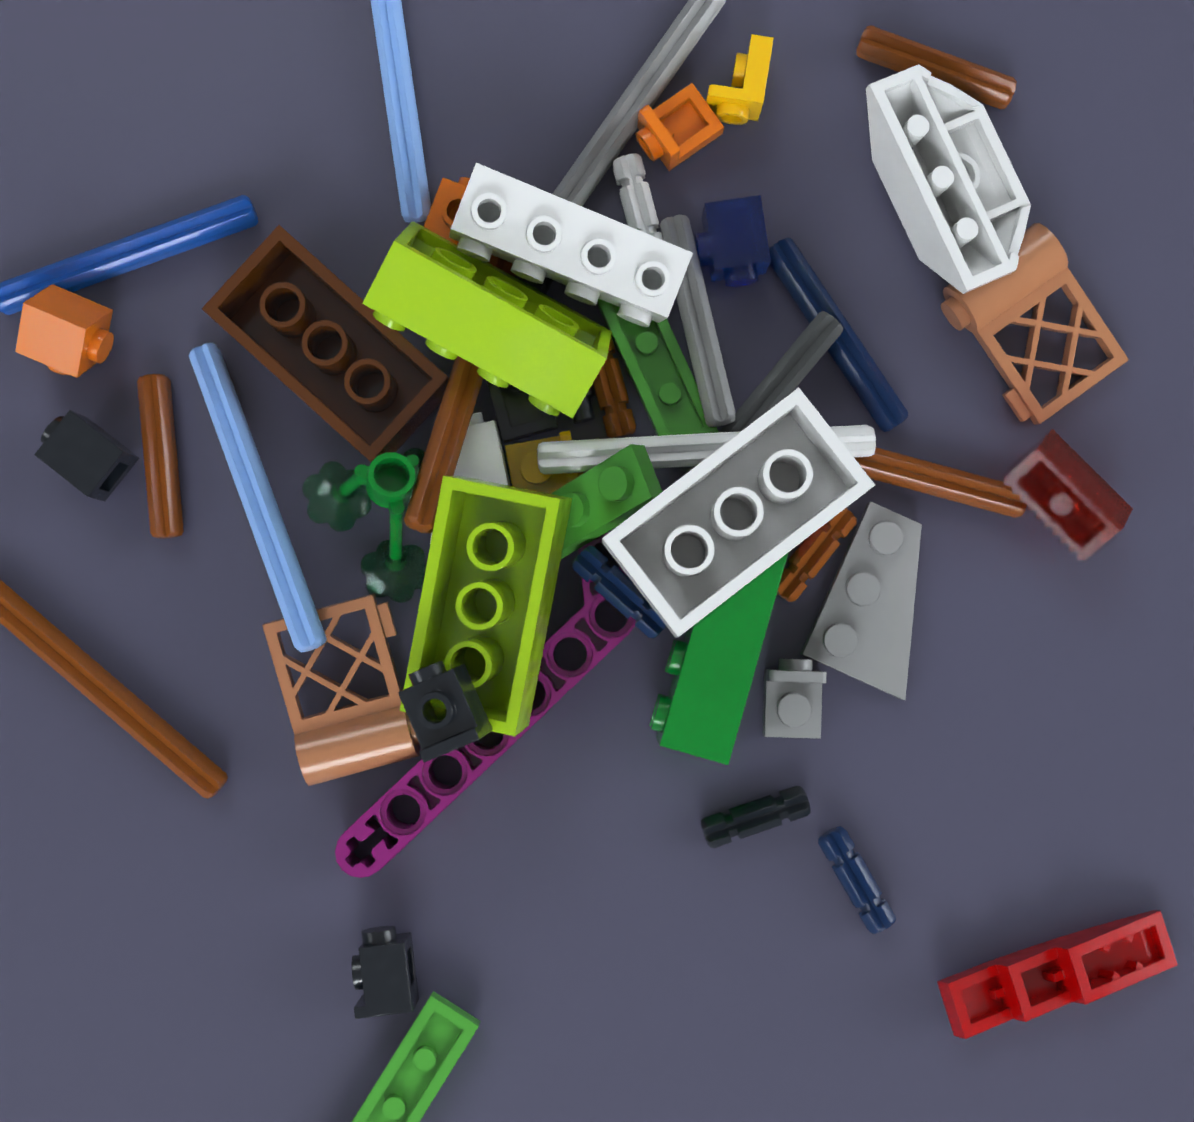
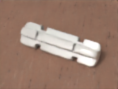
M637 153L616 158L613 161V172L617 185L622 186L619 189V195L627 225L663 240L662 233L656 231L659 228V221L648 182H643L646 172L642 157Z

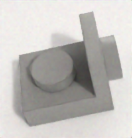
M779 659L778 669H764V737L821 739L822 683H826L827 672L812 671L813 660Z

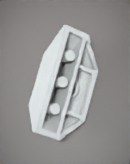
M918 64L871 83L866 88L872 161L919 260L962 294H965L1006 276L1017 269L1018 253L1024 238L1031 204L984 105L953 85L932 77V72Z

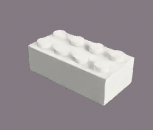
M798 387L604 536L602 543L676 638L865 494L875 484Z

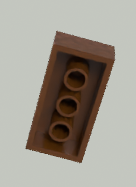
M280 225L272 231L202 307L206 314L370 462L386 452H396L442 402L449 377L397 330L391 329L376 320L373 316V309L362 304L363 300Z

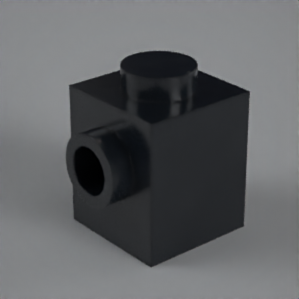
M69 410L65 417L59 416L46 427L41 436L43 444L34 454L84 495L104 502L139 460L138 456L88 417Z

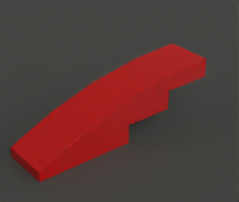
M1152 910L1019 950L941 979L937 983L954 1036L967 1039L1012 1019L1027 1022L1071 1002L1084 1005L1173 968L1178 963L1162 913L1159 910Z

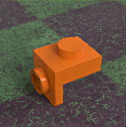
M691 83L652 110L649 105H646L639 110L637 124L639 131L635 133V136L649 159L654 162L660 158L668 171H670L721 136L724 126L695 85Z

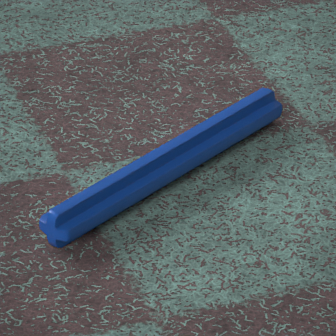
M240 195L0 282V312L10 315L22 311L23 302L51 284L74 292L254 227L258 223L255 207L247 195Z

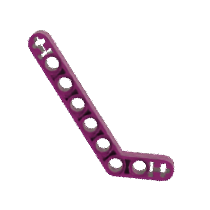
M608 533L579 548V554L589 545L594 547L602 545V538ZM619 567V569L626 575L623 569ZM582 578L585 605L544 644L538 680L545 687L546 695L544 702L540 706L532 708L529 726L515 737L504 734L503 740L497 746L487 747L475 741L444 754L458 760L462 768L461 780L454 785L442 784L434 776L433 765L437 758L425 763L421 759L338 839L335 856L341 870L349 876L357 878L370 877L381 870L628 636L635 627L636 620L630 616L624 627L615 632L604 631L600 628L595 620V612L599 604L606 599L594 589L596 584L590 580L587 583ZM565 638H577L586 647V662L576 670L563 669L555 660L556 646ZM408 795L418 802L421 813L417 822L407 824L395 817L392 805L396 796ZM374 815H376L378 821L373 819ZM381 826L388 835L372 849V856L367 855L362 859L358 858L354 853L359 846L358 841L366 840ZM393 837L397 838L398 842H395Z

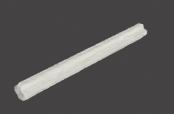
M868 425L830 427L853 457H870L874 455L876 436L873 427ZM741 431L541 442L537 448L538 468L543 474L587 472L630 444L645 445L653 468L697 466Z

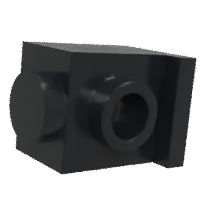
M442 660L408 674L413 686L398 692L422 748L419 753L424 763L480 740L493 730L465 664L447 671ZM431 699H439L445 704L447 712L443 720L437 719L430 703Z
M379 926L361 931L363 943L359 947V955L352 956V979L355 990L363 989L364 995L361 996L354 1006L355 1019L413 1012L419 1000L411 932L396 934L395 926Z

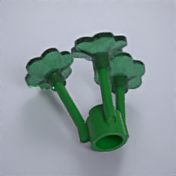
M411 448L404 455L396 452H386L377 456L370 466L360 464L351 470H346L336 461L325 463L321 466L318 474L307 477L302 485V492L309 500L307 505L309 518L317 524L328 523L337 532H345L354 526L356 519L363 518L370 512L371 500L378 506L388 508L390 514V540L382 541L378 545L376 552L368 553L362 558L361 572L367 577L366 590L369 594L374 593L375 597L378 598L389 596L390 599L398 603L411 600L415 590L422 589L426 571V565L424 564L425 553L417 545H402L404 511H407L425 452L420 448Z

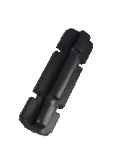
M794 786L779 791V797L773 798V796L768 795L729 809L730 814L723 816L719 812L701 820V828L707 844L710 848H717L731 843V837L738 835L740 839L783 825V819L788 818L792 822L808 816L811 813V808L804 789L801 786Z

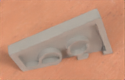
M867 503L802 648L801 655L898 699L906 700L922 524L876 503Z

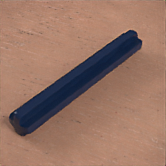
M787 237L775 243L768 249L766 259L808 322L811 323L819 312L825 311L837 319L843 326V332L831 345L828 352L880 430L887 432L904 422L908 418L907 409L793 239Z

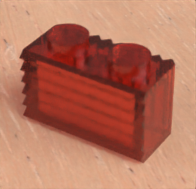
M1053 429L1018 459L1004 477V486H1012V494H1020V502L1028 503V510L1036 511V519H1044V527H1053V535H1061V543L1069 544V551L1077 552V560H1086L1125 527L1126 521L1133 510Z

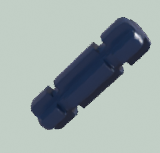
M591 545L586 547L573 561V570L587 583L590 580L596 584L594 589L627 619L630 616L637 621L635 626L648 638H656L666 628V625L627 575L615 565L611 568L606 563L608 558L596 547Z
M839 826L825 832L818 838V844L829 861L833 860L835 863L832 865V868L856 908L860 907L861 911L858 914L866 928L872 934H876L892 926L896 922V916L888 902L884 898L880 899L879 896L882 892L863 858L858 852L852 850L855 844L847 830Z

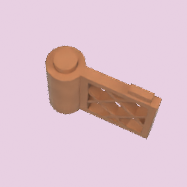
M1034 223L1025 229L1024 238L1018 253L1017 269L1014 272L965 294H962L949 284L943 289L945 301L941 303L942 312L950 324L959 331L966 328L973 333L1010 388L1002 396L1018 420L1024 422L1030 418L1034 425L1041 424L1129 360L1069 270L1068 258L1061 243L1047 227L1040 223ZM1060 287L1072 304L1069 326L1042 321L1046 297ZM1033 307L1031 319L1020 317ZM1081 319L1088 329L1080 328ZM1009 324L1030 327L1024 358L1006 355L993 335ZM1041 329L1067 334L1061 365L1035 360ZM1078 336L1095 339L1107 356V359L1092 370L1073 367ZM1013 364L1022 366L1021 376ZM1034 368L1060 372L1056 396L1042 406L1030 391ZM1071 375L1082 376L1070 385Z
M373 593L316 609L320 621L332 618L327 629L324 630L326 643L328 642L356 658L342 685L313 669L326 643L314 650L308 663L305 665L285 652L280 632L288 630L284 618L262 625L294 732L298 763L308 786L420 756V743L406 712L400 711L401 699L398 692L402 691L387 639L397 635L388 601L377 604L375 594ZM365 609L371 633L361 650L332 634L342 615ZM373 641L379 660L367 654ZM362 661L383 673L389 694L367 699L347 688ZM290 667L301 673L296 684L294 683ZM307 677L336 692L327 711L304 717L298 693ZM342 696L354 702L353 704L336 708Z

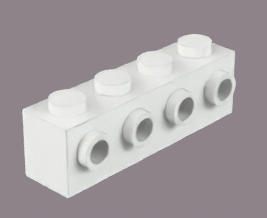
M479 163L475 164L449 238L459 241L456 249L472 258L489 262L491 255L511 262L513 265L510 271L519 277L539 284H543L545 277L567 285L564 291L567 296L596 306L598 299L620 307L617 313L619 317L644 327H649L651 320L660 323L668 318L693 254L688 250Z

